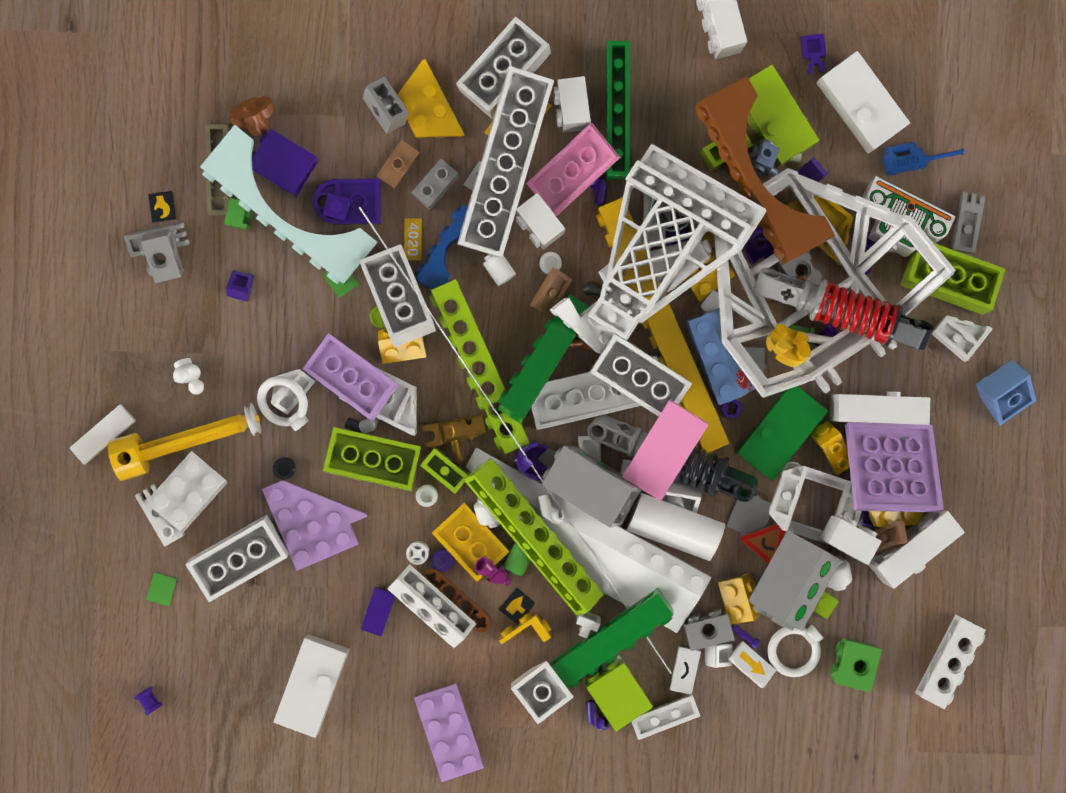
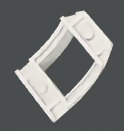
M806 466L782 471L769 509L770 516L782 530H788L794 534L827 544L819 539L823 530L791 520L805 478L842 490L835 517L843 515L858 524L862 511L854 510L851 481Z

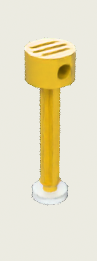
M251 403L249 407L244 405L245 415L238 414L143 443L137 433H132L109 440L107 447L108 455L116 476L119 480L124 481L149 473V460L245 432L247 428H250L253 436H255L256 432L261 434L259 416L254 405ZM127 453H129L131 460H128Z

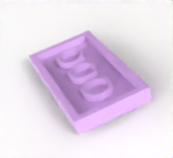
M329 333L303 368L304 371L372 421L399 386L398 383Z
M457 682L414 696L441 782L483 769L484 764Z

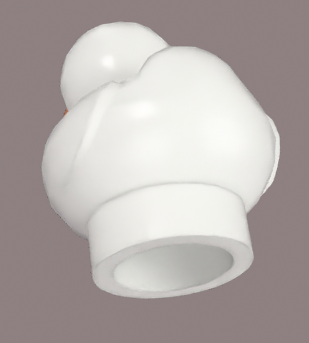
M184 358L175 362L174 381L177 383H189L188 388L192 394L198 395L202 393L205 383L198 380L201 375L200 368L193 364L190 358Z

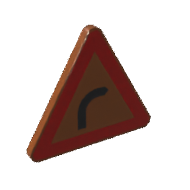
M776 523L742 535L740 540L769 564L786 531L782 530Z

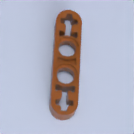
M429 567L423 571L422 576L426 579L428 578L426 573L432 574L434 572L436 574L435 580L439 583L441 579L445 581L438 589L440 592L446 586L454 590V595L449 600L457 607L462 601H467L470 604V611L465 613L468 617L476 609L478 612L475 615L478 618H486V626L480 625L478 627L475 625L473 630L482 633L489 629L491 619L488 613L443 573L434 567ZM433 581L430 582L435 587L437 586ZM472 616L471 619L477 623V620Z

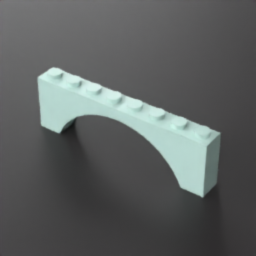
M234 125L200 166L204 170L202 175L212 183L217 180L222 185L220 190L230 198L234 194L240 199L238 204L247 212L251 209L258 214L256 217L258 221L266 227L268 224H271L276 229L274 234L283 241L288 238L294 243L292 248L300 255L304 253L311 257L309 262L317 269L325 268L329 272L327 277L336 284L339 281L344 284L360 264L359 260L367 256L377 244V241L361 228L337 235L309 233L288 224L276 215L264 201L254 179L252 170L254 140Z

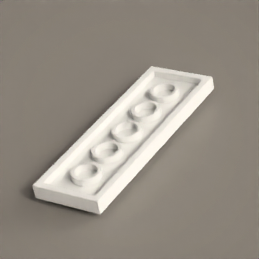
M589 371L547 381L531 408L536 429L540 430L642 405Z

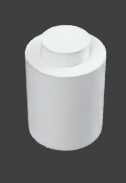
M489 254L484 258L486 262L483 265L498 287L516 275L504 255L503 257H497Z

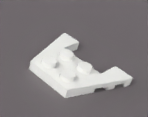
M609 264L598 272L603 282L606 280ZM564 298L550 309L555 316H559L563 320V323L568 328H572L579 334L578 336L596 353H602L614 335L612 331L588 317L596 302L580 315L569 298Z

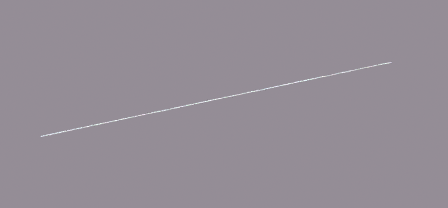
M359 207V209L366 217L367 221L369 222L375 233L378 235L379 239L381 240L387 251L390 253L391 257L393 258L399 269L402 271L403 275L405 276L409 284L416 292L419 299L422 301V303L428 310L431 317L434 319V321L440 328L441 332L444 334V336L446 337V339L448 340V342L450 343V345L452 346V348L454 349V351L456 352V354L458 355V357L460 358V360L462 361V363L464 364V366L466 367V369L468 370V372L470 373V375L472 376V378L474 379L482 393L485 395L486 399L488 400L492 408L495 410L496 414L498 415L502 423L505 425L506 429L508 430L512 438L515 440L520 450L526 456V454L521 449L520 445L518 444L514 436L511 434L510 430L508 429L504 421L501 419L500 415L498 414L494 406L491 404L490 400L488 399L484 391L481 389L480 385L478 384L474 376L469 371L464 361L459 356L454 346L447 338L444 331L441 329V327L435 320L434 316L431 314V312L429 311V309L427 308V306L425 305V303L423 302V300L421 299V297L419 296V294L417 293V291L415 290V288L413 287V285L411 284V282L409 281V279L407 278V276L405 275V273L403 272V270L401 269V267L399 266V264L397 263V261L395 260V258L393 257V255L391 254V252L389 251V249L387 248V246L385 245L377 231L374 229L373 225L371 224L365 213ZM532 465V467H533V469L535 470L536 474L538 475V477H539V478L541 479V481L543 482L542 478L540 477V475L538 474V472L536 471V469H535L534 466ZM547 489L548 492H549V493L551 494V496L553 497V499L555 500V502L557 503V505L559 506V508L562 510L561 506L558 504V502L556 501V499L554 498V496L552 495V493L550 492V490ZM565 514V517L567 518V520L569 521V523L571 524V526H572L573 529L575 530V528H574V526L572 525L571 521L569 520V518H568V517L566 516V514ZM575 530V532L577 533V535L579 536V538L581 539V541L583 542V544L585 545V547L587 548V550L589 551V553L591 554V556L593 557V559L595 560V562L597 563V565L599 566V568L601 569V571L603 572V574L605 575V577L607 578V580L609 581V583L612 585V587H613V589L615 590V592L617 593V595L620 597V599H621V601L623 602V604L625 605V607L628 609V607L626 606L625 602L623 601V599L621 598V596L618 594L617 590L615 589V587L613 586V584L611 583V581L608 579L607 575L605 574V572L603 571V569L600 567L599 563L597 562V560L595 559V557L592 555V553L590 552L589 548L587 547V545H586V544L584 543V541L582 540V538H581V536L579 535V533ZM647 637V640H648L649 643L652 645V647L654 648L655 652H656L657 655L660 657V659H661L662 662L664 663L665 667L668 669V671H669L670 674H671V671L669 670V668L667 667V665L665 664V662L663 661V659L661 658V656L659 655V653L657 652V650L655 649V647L653 646V644L651 643V641H650L649 638Z

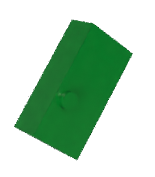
M798 386L784 390L767 409L734 453L765 478L773 481L828 410Z

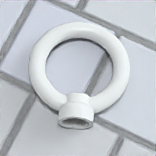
M275 376L261 384L257 393V402L260 411L270 422L279 426H291L294 431H297L309 421L305 416L308 409L307 396L297 382L287 377ZM283 385L290 388L298 398V411L287 418L274 414L266 402V394L271 387Z
M810 625L808 628L804 627L803 631L797 628L791 631L783 627L774 633L769 641V661L773 668L782 675L788 677L804 676L810 673L818 664L821 655L819 642L824 637L813 625ZM790 634L804 636L812 647L810 660L799 668L786 667L777 657L776 649L778 643L782 638Z

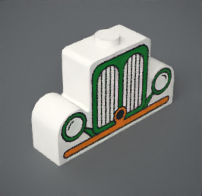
M877 176L868 184L862 197L890 208V211L902 216L905 214L913 217L935 244L948 234L956 217ZM876 219L869 234V239L877 242L893 226ZM905 235L889 252H896L903 257H908L916 248Z

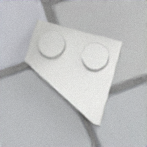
M947 315L938 323L932 335L961 360L966 362L992 331V328L973 324L974 322L967 320L961 321L956 317Z

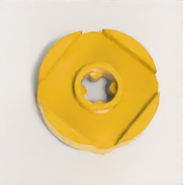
M778 324L767 336L766 345L768 350L771 352L773 349L777 354L775 358L787 366L798 367L801 363L804 364L811 354L810 346L807 343L809 338L803 332H797L783 324Z

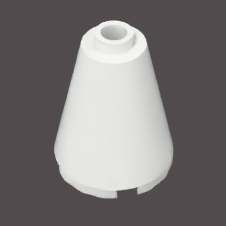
M701 238L691 254L692 258L702 264L711 258L710 252L713 251L707 239L703 241ZM688 241L682 242L683 249ZM678 244L666 247L667 254L680 251ZM663 248L651 251L652 258L664 255ZM678 257L669 259L670 268ZM665 260L653 263L655 274L667 271ZM686 262L667 292L675 289L699 267L691 262ZM664 276V277H660V278H656V279H657L658 282L661 281V280L663 281V279L665 278V276Z

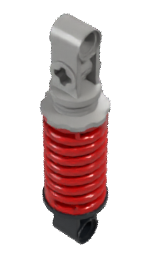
M761 268L753 289L759 296L795 306L796 310L799 311L803 309L810 312L809 319L811 321H820L828 325L831 319H833V327H838L841 322V330H846L848 325H850V333H854L858 328L857 335L863 336L866 331L865 337L867 339H871L876 330L874 340L882 343L884 346H889L891 341L894 340L909 345L912 348L924 350L934 331V326L929 322L903 315V306L900 304L892 305L887 301L881 303V300L878 298L872 299L869 295L864 297L863 293L856 294L854 290L847 292V288H839L837 284L827 280H823L820 285L812 284L811 280L808 279L803 281L779 273L771 268Z

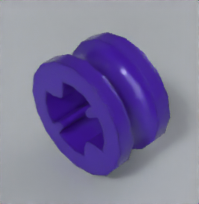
M735 399L722 404V414L727 418H737L742 412L741 403ZM730 402L731 405H734L735 403L737 406V408L734 409L735 414L733 415L731 412H729V414L726 412V410L728 409L727 404Z

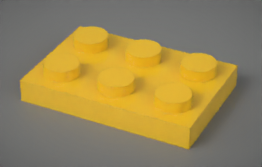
M465 502L432 532L437 540L476 582L483 577L474 569L475 563L480 557L486 556L496 565L510 552L487 526L481 525L478 522L476 514Z

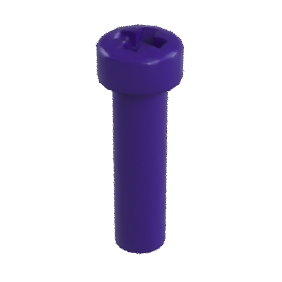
M736 624L731 626L732 631L751 644L750 647L755 649L759 645L760 640L758 638H753Z

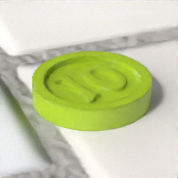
M378 307L373 308L370 313L372 324L378 328H384L385 324Z

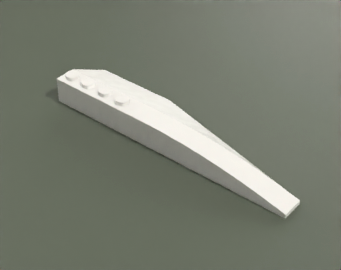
M475 448L466 468L472 472L480 463L490 458L496 462L504 475L514 483L519 493L529 501V505L543 518V522L557 535V539L562 545L569 549L577 563L584 567L586 574L591 580L598 584L601 592L623 603L575 530L579 533L628 607L658 588L674 611L672 620L664 626L676 633L679 631L711 580L707 573L634 533L626 531L621 526L609 528L550 491L575 530L566 517L560 523H552L541 515L538 496L549 494L551 506L559 510L561 509L542 483L525 477L517 469Z

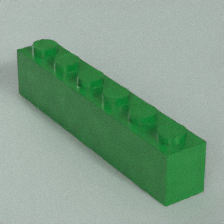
M607 41L606 140L620 156L606 170V180H625L630 172V41Z
M568 296L579 315L589 308V306L575 297ZM559 316L549 318L544 326L547 330L543 337L539 335L532 345L536 349L532 355L527 353L521 363L524 368L520 373L515 372L509 382L512 384V387L508 392L504 390L498 399V402L501 403L498 410L520 424L577 334L572 328H568Z
M656 588L601 626L597 632L594 631L588 635L587 639L584 638L552 660L550 666L567 688L569 686L574 688L582 681L581 678L585 675L591 676L600 669L599 666L604 662L608 664L615 660L620 651L623 649L628 651L636 644L635 641L643 637L645 639L654 632L653 629L658 625L664 626L669 623L674 615L673 608L661 591Z

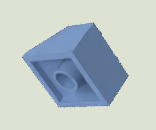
M1013 359L976 384L981 400L1000 426L1036 402L1030 374Z

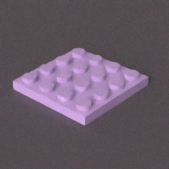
M847 422L845 424L855 511L941 512L944 510L933 425Z

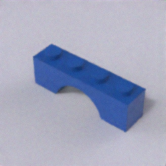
M463 204L462 208H456L451 216L453 222L449 227H444L439 235L442 238L437 246L434 244L427 254L430 257L427 263H422L415 273L418 276L416 280L430 290L449 282L451 279V275L445 265V257L450 246L459 239L468 208L465 204Z

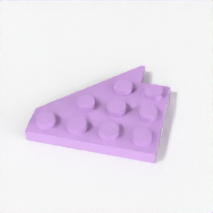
M285 480L262 489L297 571L359 544L351 523L367 517V513Z

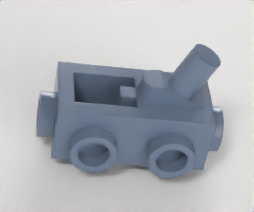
M761 139L760 144H754L752 149L748 151L751 164L758 177L765 173L772 177L779 174V170L773 166L780 148L774 146V143L767 139Z

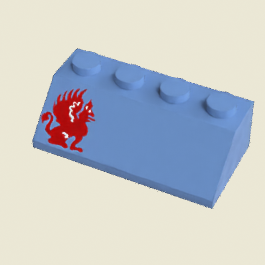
M720 308L685 320L714 403L721 405L754 390L755 387L722 344Z

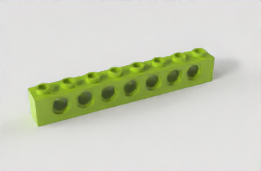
M454 279L432 289V295L429 297L434 308L439 307L442 315L438 317L443 328L448 327L451 336L448 337L454 348L458 349L461 359L480 387L485 382H491L494 385V390L491 393L485 394L491 404L498 402L499 397L506 389L457 280ZM447 300L456 301L457 309L454 312L445 310L444 304ZM458 320L464 321L467 325L466 330L462 333L456 332L453 327L454 323ZM466 341L475 343L476 349L472 353H467L463 350V344ZM457 357L462 370L465 369L466 367L464 366L460 358ZM477 361L485 365V369L481 373H475L472 370V365ZM472 376L467 377L466 379L471 390L476 389L479 395L475 399L480 410L485 409L488 415L484 419L489 430L494 429L497 435L493 439L498 450L503 449L504 453L507 454L518 449L519 447L510 433H502L499 430L503 423L498 415L490 410V403ZM502 412L498 413L504 423L512 425L510 432L520 447L529 444L522 424Z
M491 458L480 463L464 481L576 615L589 612L604 595L599 589L598 584L586 574L584 567L577 563L569 549L564 547L557 539V535L543 522V518L529 505V501L515 488L514 483L504 475L500 466Z

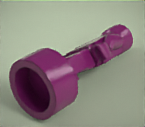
M486 556L480 557L475 563V571L482 576H488L489 579L487 578V581L489 583L504 584L505 586L511 584V579L507 576L508 572L503 565H500L501 567L495 566L493 561Z

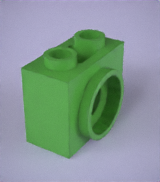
M842 637L841 642H838L836 646V663H833L830 669L831 680L839 685L871 693L882 649L877 645ZM862 660V668L859 670H855L854 664L857 661Z

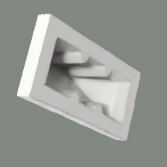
M300 369L278 375L297 382L305 394L316 382ZM276 385L273 388L271 404L288 415L299 402L298 398L290 388Z

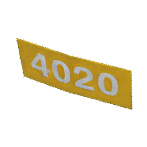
M405 218L404 253L407 260H422V219Z

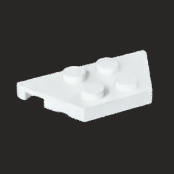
M379 369L398 383L399 386L376 417L415 436L417 433V387Z

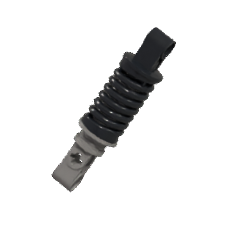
M605 414L596 416L587 429L588 436L592 440L610 446L614 450L627 453L629 457L636 455L649 434L643 431L641 427L635 428L626 422L618 421ZM597 425L601 426L603 430H600ZM695 446L675 478V481L680 482L682 480L683 484H690L692 488L699 486V491H704L713 498L717 492H721L741 502L752 500L758 487V480L755 476L729 466V457L725 458L714 455L713 452H709L707 457H705L707 451L700 449L698 454V446ZM742 486H747L750 490H746Z

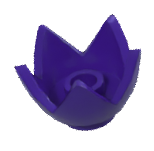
M756 227L743 247L751 265L758 262L761 258L766 259L774 254V248L770 241L765 238L763 228ZM761 238L765 239L764 242H757Z
M538 442L527 444L521 448L526 456L521 450L516 453L514 458L515 468L525 477L541 481L537 477L538 475L532 465L539 475L545 473L548 467L539 461L538 458L547 451L549 446L538 444Z

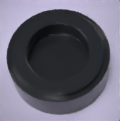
M287 457L276 460L273 465L274 475L281 480L290 479L296 472L294 461Z

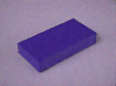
M375 586L361 630L382 636L395 599L394 594Z

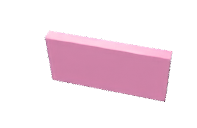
M590 123L526 184L534 194L538 193L557 217L609 169L620 156L594 124Z
M669 400L622 477L661 501L709 423L674 401Z

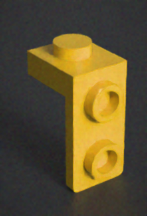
M829 421L819 425L810 433L812 439L823 449L836 475L850 468L848 449L841 433Z
M536 612L532 615L527 613L519 619L520 623L514 628L510 625L501 632L502 636L499 637V642L501 644L505 643L529 625H532L541 640L545 642L551 638L549 631L552 628L545 619L541 620Z

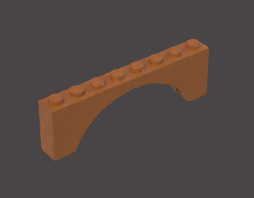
M748 76L702 99L695 107L699 119L704 122L708 129L709 137L716 143L720 157L726 161L731 177L737 181L741 188L742 196L766 209V213L759 223L763 228L765 238L770 241L774 248L776 258L784 265L834 237L835 234L825 216L809 215L789 208L777 200L756 175L747 150L746 127L750 110L758 95Z

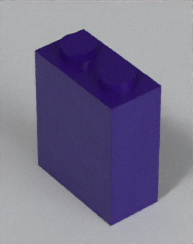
M270 128L269 132H265L260 138L259 143L261 145L258 150L252 152V170L297 198L318 164L319 159Z

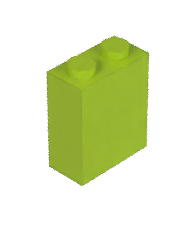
M622 658L620 661L615 659L605 666L607 668L605 671L600 673L597 671L593 675L588 676L585 682L586 688L615 732L653 708L651 701Z

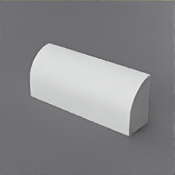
M641 493L630 515L626 531L710 561L719 546L725 524Z

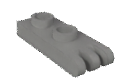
M962 191L951 249L974 254L985 195L980 194L978 202H976L977 194L971 193L969 201H967L968 192Z
M177 222L125 234L124 239L130 257L142 255L139 243H141L143 235L166 229L171 230L176 247L190 244L188 238L179 240V238L187 235L186 230H176L185 227L184 223Z

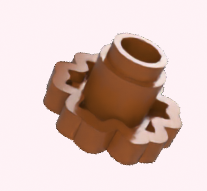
M266 96L260 98L253 97L243 101L241 105L235 106L229 112L233 126L236 125L238 128L246 125L248 131L254 136L267 132L269 130L267 118L275 111L271 98Z

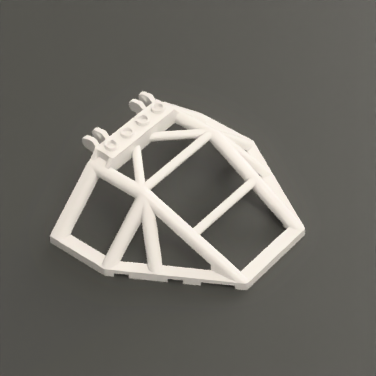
M789 168L763 184L773 196L789 186L809 215L826 217L814 199V195L857 212L851 253L826 217L835 234L834 237L826 242L849 275V278L838 284L839 288L845 287L848 289L851 287V290H854L856 294L861 291L864 296L869 295L872 299H880L881 303L886 301L865 275V272L905 235L934 271L896 304L903 306V315L907 316L955 272L953 266L913 217L905 214L902 216L890 211V208L857 195L854 197L842 192L843 190L830 184L824 185L801 176L797 171ZM870 217L893 226L865 252ZM714 234L717 259L734 245ZM741 251L730 258L753 307L731 293L729 259L717 268L722 344L762 398L816 380L821 390L827 393L830 391V387L822 377L824 373L827 372L832 382L838 386L842 381L834 367L869 344H871L872 349L879 357L885 355L884 348L879 342L874 340L876 330L871 339L865 337L866 331L863 336L857 335L858 328L854 333H850V325H848L846 330H843L834 337L803 332L808 336V342L822 345L811 351L810 357L804 364L801 363L798 367H793V371L767 379L741 343L769 335L778 324L789 327L810 312L803 309L801 311L797 310L784 320L776 323L765 298L754 292L753 289L756 283L754 277L760 273L761 268H769L780 261L776 258L775 254L751 269ZM732 310L753 324L733 330ZM892 340L888 347L892 350L896 348V341Z

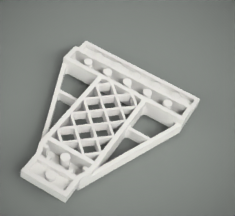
M653 144L650 145L641 161H636L625 178L626 186L606 280L602 286L600 298L588 315V317L626 341L639 322L642 323L741 251L766 213V209ZM633 188L657 200L641 226L626 218ZM671 211L673 221L661 224L660 214ZM675 211L685 218L677 219ZM690 222L692 232L680 235L678 225ZM628 224L638 231L617 262L624 225ZM675 226L677 236L664 239L662 229ZM659 230L661 240L649 243L648 232ZM709 231L734 246L706 266L692 258L691 254L703 235ZM690 238L683 249L681 240ZM678 241L680 251L667 254L666 244ZM662 245L664 255L652 258L650 248ZM646 249L648 259L636 262L635 252ZM678 257L670 268L669 259ZM665 260L667 271L655 274L653 263ZM686 262H691L702 269L664 297ZM650 264L652 275L639 277L638 267ZM634 268L636 279L624 281L623 271ZM665 276L662 283L658 287L656 278ZM653 279L655 290L643 293L641 282ZM637 283L639 294L627 286ZM652 296L651 300H648L645 297Z

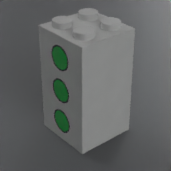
M563 446V448H559L554 456L555 462L553 466L549 467L543 475L545 480L542 485L609 528L621 526L642 489L623 478L621 473L577 446Z
M787 530L748 602L755 605V611L768 616L778 625L786 627L791 631L794 628L803 631L841 560Z

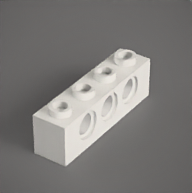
M410 564L388 588L392 594L453 648L461 643L476 625L472 619Z
M955 614L915 693L943 709L950 705L953 701L957 685L959 686L964 679V671L974 660V652L977 646H980L985 639L984 633L986 630ZM962 638H966L965 646L959 648V641ZM956 658V664L949 668V660ZM945 677V685L938 687V681Z

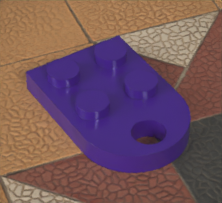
M328 180L322 183L314 194V209L317 215L329 224H369L359 209L360 207L371 224H381V180ZM330 193L351 199L346 222L324 216L325 208L319 206L320 198L328 196Z

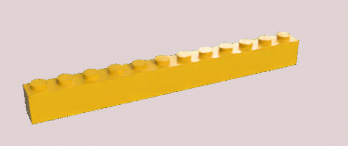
M623 197L599 207L597 210L596 219L600 227H605L607 235H604L609 248L613 247ZM627 210L626 218L634 223L629 210ZM628 224L624 225L617 262L637 233V230ZM646 249L635 252L636 262L648 259ZM649 264L638 267L639 277L652 275ZM634 268L624 270V281L636 279ZM653 279L641 282L643 293L655 290ZM637 283L627 286L639 294ZM648 296L645 298L651 300L652 296ZM668 303L642 322L644 329L648 328L651 337L648 338L652 348H657L660 354L658 361L692 383L678 405L709 423L696 444L699 448L698 451L705 449L709 453L730 443Z

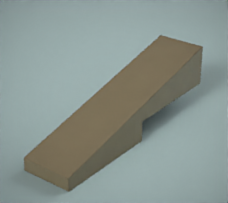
M205 124L207 158L231 130V124ZM206 178L208 215H226L230 197L220 190L222 185L217 180L212 183Z

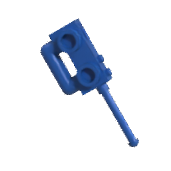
M908 142L886 147L882 162L887 175H896L906 171L924 169L931 160L959 154L963 155L965 150L961 148L957 151L925 156L923 148L918 149L915 142ZM909 151V155L896 157V154Z

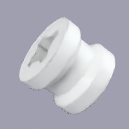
M422 541L411 543L406 552L407 559L415 565L424 563L429 557V547Z

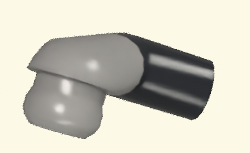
M349 417L344 427L354 432L367 434L377 428L378 419L376 417L372 421L367 418L358 422Z

